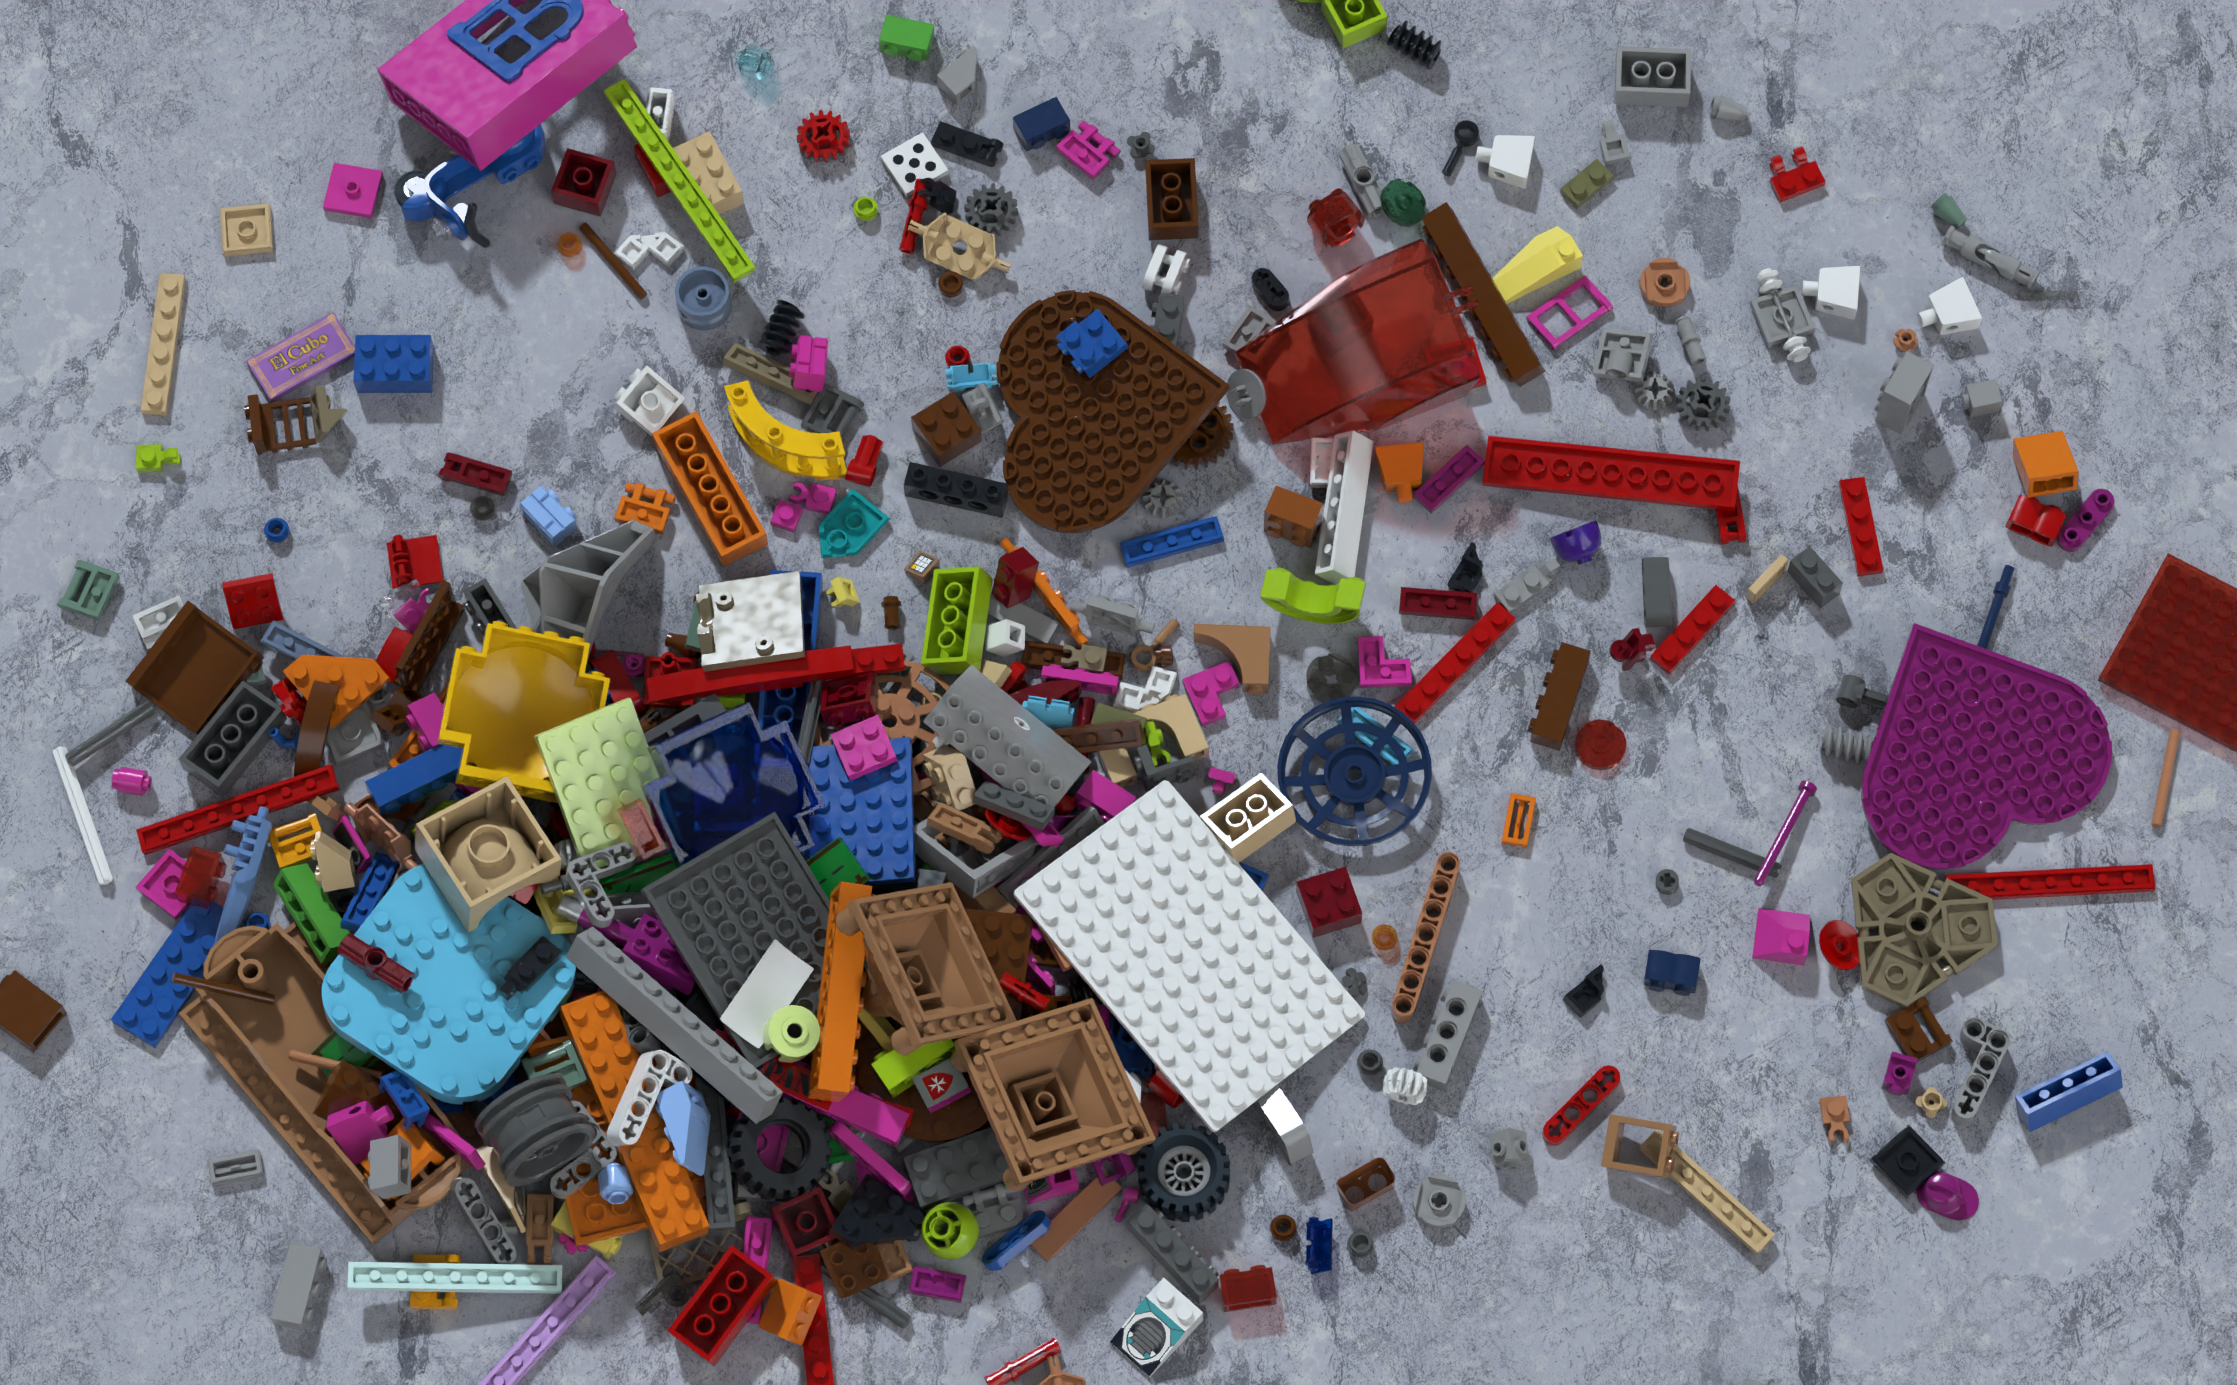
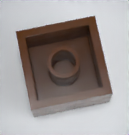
M954 392L949 393L911 417L913 431L939 467L982 442L981 429Z

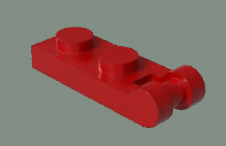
M1737 488L1735 511L1715 509L1721 545L1729 544V541L1746 542V530L1739 489ZM1736 525V530L1728 531L1727 526Z

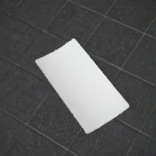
M774 940L720 1017V1020L746 1041L760 1048L764 1043L763 1028L768 1019L782 1007L790 1005L814 968L790 952L777 940Z

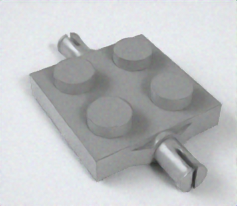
M1089 595L1087 604L1074 600L1070 604L1069 610L1084 614L1087 618V623L1136 637L1138 630L1150 634L1154 632L1155 624L1139 619L1138 609L1129 603L1122 602L1119 604L1112 602L1109 598L1102 595H1097L1096 597Z

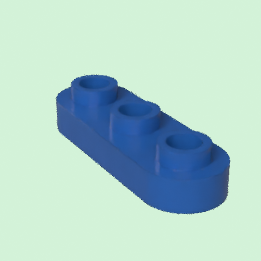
M1042 1210L1031 1213L984 1252L982 1256L984 1265L990 1271L1003 1269L1011 1259L1024 1252L1032 1242L1048 1232L1051 1224L1050 1218Z

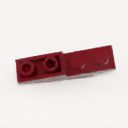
M1057 680L1036 684L1012 693L1009 696L1021 705H1023V701H1028L1029 695L1047 698L1046 704L1051 705L1052 699L1068 701L1072 704L1080 697L1082 690L1079 680Z

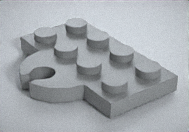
M384 685L379 691L388 689L387 685ZM385 694L383 699L379 701L372 700L370 697L333 730L329 727L327 742L338 766L385 747L376 723L370 720L375 710L388 705L391 694Z

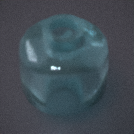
M748 45L737 55L736 63L739 72L743 76L762 80L769 76L774 69V59L771 52L767 49Z

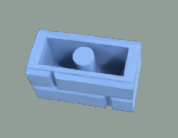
M540 486L531 496H528L520 503V510L534 527L556 547L576 530L575 519L577 517L568 506L563 508L558 503L560 499L553 490L547 491L543 486Z

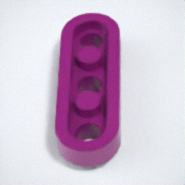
M2106 489L2093 491L2062 527L2057 537V542L2061 549L2067 552L2077 551L2112 511L2115 503L2114 496L2110 491ZM2098 498H2104L2106 503H2100ZM2089 516L2091 520L2085 521L2082 517ZM2073 534L2076 538L2070 539L2067 535Z

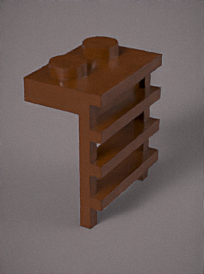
M258 394L247 395L248 405H244L246 420H250L251 428H247L249 443L254 444L258 455L268 451L275 453L282 449L289 451L296 447L308 448L309 445L317 444L315 438L307 439L303 405L310 404L309 397L261 404ZM297 406L301 440L292 441L288 413V407ZM282 408L286 440L284 443H277L273 409Z

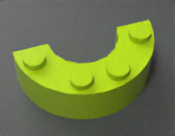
M1284 568L1266 569L1260 597L1269 607L1296 619L1321 624H1343L1354 621L1359 617L1366 582L1357 577H1350L1349 579L1340 578L1338 584L1324 586L1312 581H1302Z

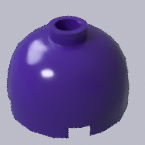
M1595 520L1550 538L1556 554L1562 560L1568 562L1577 561L1578 565L1593 560L1591 555L1599 550L1602 537Z

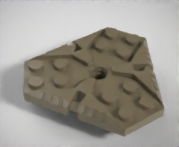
M1889 853L1851 879L1856 930H1859L1857 946L1862 989L1906 1008L1947 982L1948 977L1952 974H1959L1995 950L1998 943L1993 899L1946 878L1945 882L1935 878L1937 873L1893 853ZM1930 888L1940 891L1938 897L1928 893ZM1912 922H1920L1925 929L1923 931H1915L1910 924ZM1869 930H1878V936H1870ZM1943 960L1947 966L1941 969L1937 962Z

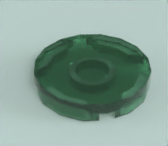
M1403 179L1392 180L1381 191L1380 201L1385 214L1392 222L1400 226L1411 227L1416 225L1426 213V211L1424 212L1426 201L1422 192L1409 181L1406 183L1402 181Z

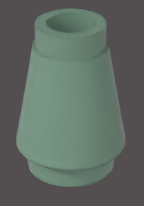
M1946 193L1942 194L1931 205L1935 215L1956 229L1960 228L1967 221V218L1952 196H1948Z

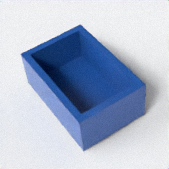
M356 335L353 382L357 393H432L434 344L431 335Z

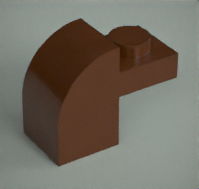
M410 686L396 689L388 705L375 710L370 720L376 723L381 731L389 734L392 733L399 737L409 729L405 720L407 705L424 697Z

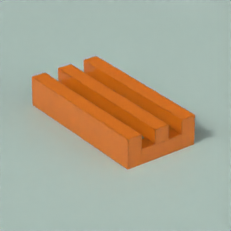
M1510 794L1501 844L1506 845L1508 843L1514 847L1518 845L1527 849L1536 797ZM1516 800L1520 802L1513 838L1508 837L1514 801ZM1527 802L1530 805L1522 840L1518 839L1524 804Z

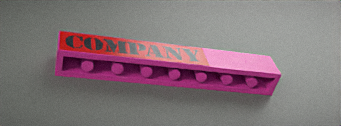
M716 1029L715 1033L739 1053L725 1029L723 1031ZM780 1054L756 1068L783 1091L781 1097H790L794 1102L800 1100L806 1103L805 1107L808 1109L813 1107L824 1116L838 1120L849 1127L892 1146H898L905 1131L904 1125L909 1113L875 1099L883 1100L882 1097L868 1092L867 1095L863 1094L854 1085L853 1091H849V1094L840 1102L808 1098L811 1067L801 1061H796L795 1063L781 1062L778 1060L781 1057Z

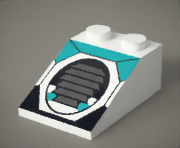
M1163 1278L1144 1298L1110 1343L1150 1378L1203 1321V1312Z

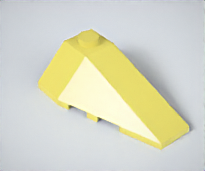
M1556 226L1535 236L1492 279L1508 304L1580 269L1583 255L1572 236Z

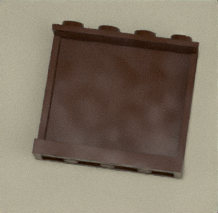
M187 601L125 682L198 736L242 681L246 682L252 673L255 674L260 670L264 657L257 650L251 648L198 609L190 601Z

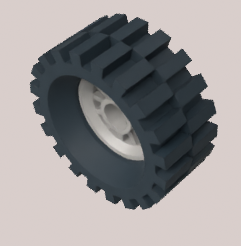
M1186 1122L1185 1128H1179V1123L1171 1124V1130L1169 1131L1166 1130L1165 1126L1160 1128L1158 1136L1155 1137L1156 1140L1147 1146H1143L1140 1151L1141 1157L1138 1158V1183L1141 1195H1145L1146 1203L1150 1207L1154 1206L1162 1214H1168V1220L1175 1221L1176 1216L1182 1217V1222H1190L1191 1216H1195L1196 1220L1203 1219L1204 1212L1207 1211L1211 1214L1215 1211L1217 1203L1221 1205L1224 1201V1194L1229 1189L1230 1159L1229 1155H1226V1147L1223 1142L1218 1143V1136L1215 1133L1206 1134V1127L1201 1125L1198 1130L1193 1129V1123ZM1183 1157V1161L1180 1162L1178 1158ZM1186 1157L1191 1158L1189 1162L1186 1161ZM1185 1169L1191 1173V1176L1182 1179L1177 1176V1173ZM1179 1186L1182 1187V1191L1177 1190Z

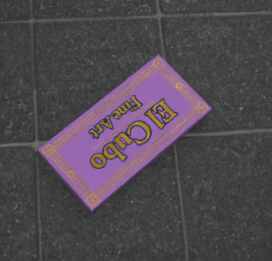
M334 312L251 357L246 362L272 403L355 357V346Z

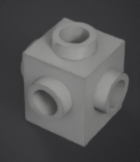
M1507 1128L1489 1134L1492 1165L1503 1167L1505 1171H1513L1519 1169V1165L1529 1162L1526 1131Z

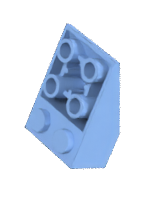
M681 1081L659 1092L656 1098L658 1104L655 1107L659 1116L665 1121L666 1127L664 1132L668 1140L674 1145L673 1156L678 1165H682L689 1171L702 1176L705 1171L711 1115L703 1094L684 1081Z

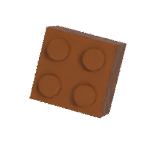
M1275 486L1264 511V531L1271 537L1277 539L1282 537L1290 540L1297 547L1302 548L1305 546L1311 548L1322 524L1323 503Z

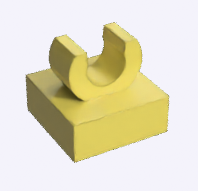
M838 576L830 581L832 588H829L826 593L829 596L836 595L837 597L831 603L832 607L840 608L843 605L853 607L860 603L852 580Z

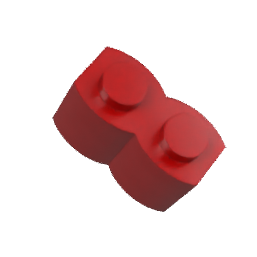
M2019 495L2005 527L2038 543L2052 547L2066 514L2055 505L2046 506L2041 504L2036 497L2028 498L2027 495Z

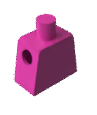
M363 1101L330 1114L327 1118L326 1128L354 1165H357L368 1156L370 1141L387 1137L388 1128L385 1124L394 1119V1114L387 1105L375 1111L369 1102Z

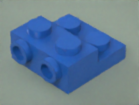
M1098 309L1079 324L1074 321L1056 336L1060 342L1057 344L1060 351L1065 357L1070 354L1074 359L1071 362L1079 374L1085 372L1089 378L1129 348L1127 343Z

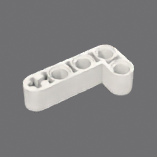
M663 1050L643 1053L636 1063L608 1127V1141L614 1146L636 1143L662 1085L669 1088L681 1081L688 1084L692 1079L690 1066ZM653 1058L656 1060V1068L652 1064ZM674 1070H676L678 1074L677 1080H675L674 1078ZM643 1081L646 1084V1091H643L642 1089ZM632 1105L636 1108L635 1115L632 1113Z

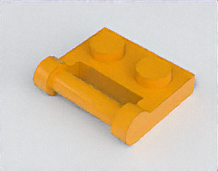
M315 811L308 813V817L275 829L272 827L269 840L280 870L312 860L311 840L315 839L316 832L322 831ZM310 826L313 828L309 832L281 842L278 841V838Z
M414 1254L413 1263L461 1264V1256L456 1254ZM411 1291L410 1308L457 1309L458 1300L456 1299V1292H446L444 1299H438L439 1292Z

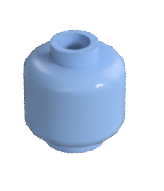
M611 1163L599 1172L598 1185L600 1195L610 1204H622L633 1194L634 1187L626 1166H622L619 1163Z

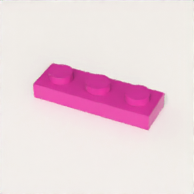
M1055 664L1042 667L1041 683L1057 680H1079L1082 691L1115 696L1119 688V677L1109 672L1090 673L1086 669L1076 668L1070 670Z

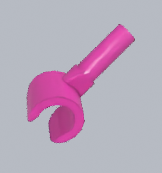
M1125 1189L1121 1207L1114 1219L1116 1222H1121L1129 1202L1137 1204L1139 1197L1138 1189Z

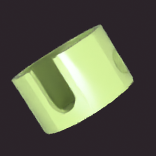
M797 1005L782 1007L768 1019L763 1028L765 1049L768 1051L773 1048L781 1055L778 1059L781 1062L792 1063L802 1060L816 1047L820 1039V1026L817 1018L810 1010ZM790 1024L800 1026L802 1033L799 1038H792L788 1035L787 1028Z

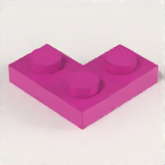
M1383 636L1358 637L1360 688L1412 685L1410 659L1385 660Z
M1230 661L1182 679L1184 688L1202 727L1226 718L1225 711L1217 695L1239 687L1238 678Z

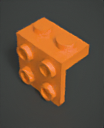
M778 1279L759 1321V1327L780 1338L802 1346L822 1296L785 1280Z

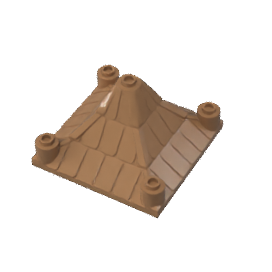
M952 882L853 899L846 904V909L837 914L836 925L841 933L853 936L861 930L864 936L863 944L868 968L866 969V983L862 989L863 1006L871 1015L891 1016L903 1026L891 1036L893 1049L901 1055L907 1056L926 1044L973 1035L1017 1021Z
M1093 998L957 1039L953 1043L955 1049L951 1053V1063L958 1071L968 1072L1008 1163L1009 1167L1003 1173V1181L1010 1190L1021 1191L1031 1181L1121 1152L1133 1155L1143 1146L1151 1144L1156 1140Z

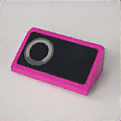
M343 816L334 828L333 836L338 843L352 851L355 871L359 874L368 869L372 858L348 817Z

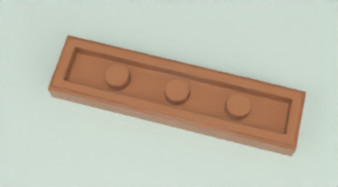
M1103 1170V1173H1104V1175H1105V1178L1110 1177V1176ZM1096 1177L1051 1220L1048 1232L1038 1237L1030 1246L1048 1263L1122 1191V1187L1116 1181L1101 1186Z

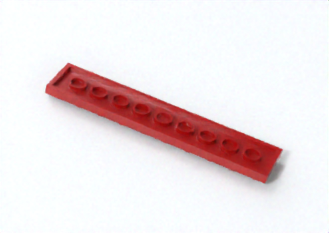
M1488 436L1482 486L1735 511L1740 461Z

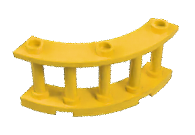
M749 380L724 386L730 403L728 411L738 435L762 461L777 470L796 477L805 476L815 478V480H836L846 477L847 469L843 457L845 452L840 431L809 433L782 424L765 411L755 398Z

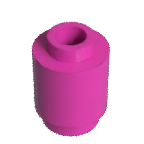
M127 767L114 770L112 788L117 789L118 792L143 796L146 791H150L152 778L148 776L147 770Z

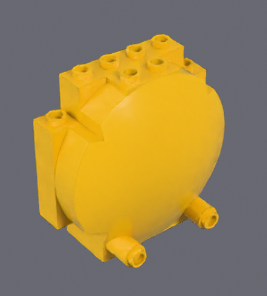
M493 621V624L488 623L486 626L480 653L477 652L476 648L462 646L461 649L456 648L437 744L462 749L456 784L483 789L508 776L520 796L558 803L534 736L605 707L610 678H606L605 674L601 672L590 671L589 674L585 673L590 643H586L585 639L581 637L570 636L569 639L559 637V634L555 632L535 633L534 629L530 627L519 626L518 629L508 627L507 623Z

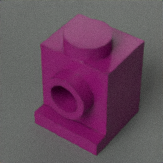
M1892 1051L1882 1088L1887 1089V1092L1892 1095H1907L1918 1058ZM1895 1071L1904 1073V1076H1897Z

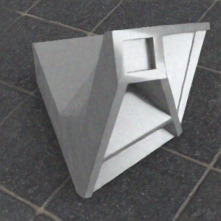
M631 519V521L546 557L544 562L538 567L527 571L521 583V588L534 632L544 634L545 631L555 632L559 634V637L569 639L570 636L581 637L585 639L586 643H590L589 658L599 622L623 575L652 547L656 540L654 528Z

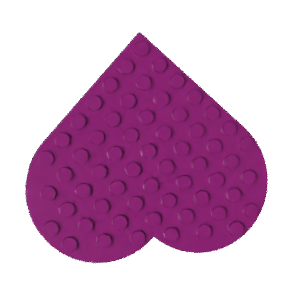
M1914 623L1911 627L1862 775L1861 801L1866 820L1876 838L1888 851L1923 868L1948 870L1971 864L1990 852L2000 842L2008 830L2011 821L2030 825L2059 822L2081 811L2097 796L2107 779L2112 760V741H2110L2107 721L2099 706H2096L2087 696L2088 693L2072 681Z

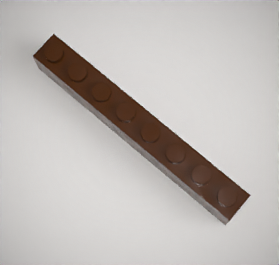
M1445 202L1421 217L1425 224L1422 227L1425 235L1429 240L1434 239L1436 246L1433 249L1440 260H1446L1448 266L1445 267V270L1452 280L1456 279L1460 286L1456 289L1464 301L1466 299L1469 300L1471 307L1468 310L1475 321L1478 319L1481 321L1483 327L1480 328V331L1487 342L1489 340L1493 342L1495 347L1491 350L1499 362L1503 360L1507 368L1503 369L1509 381H1515L1521 387L1546 372L1450 205Z

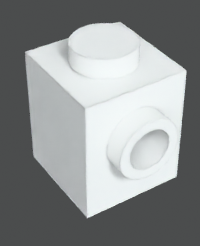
M1005 619L986 626V651L1005 657L1025 649L1024 625Z

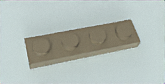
M734 343L723 358L722 365L809 405H812L819 393L817 391H809V389H794V378H789L790 367L740 344Z

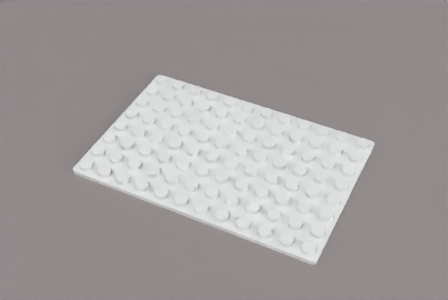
M1164 780L1014 891L1015 899L1212 1132L1220 1130L1365 1016V1012L1169 781Z

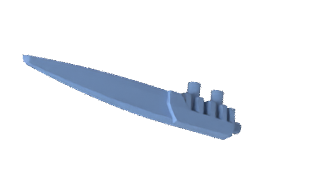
M260 806L257 816L249 815L245 823L237 820L232 822L231 830L241 832L243 835L239 842V848L226 844L223 854L236 857L231 869L237 872L232 876L214 945L221 937L238 929L245 915L273 826L271 822L266 820L269 809Z

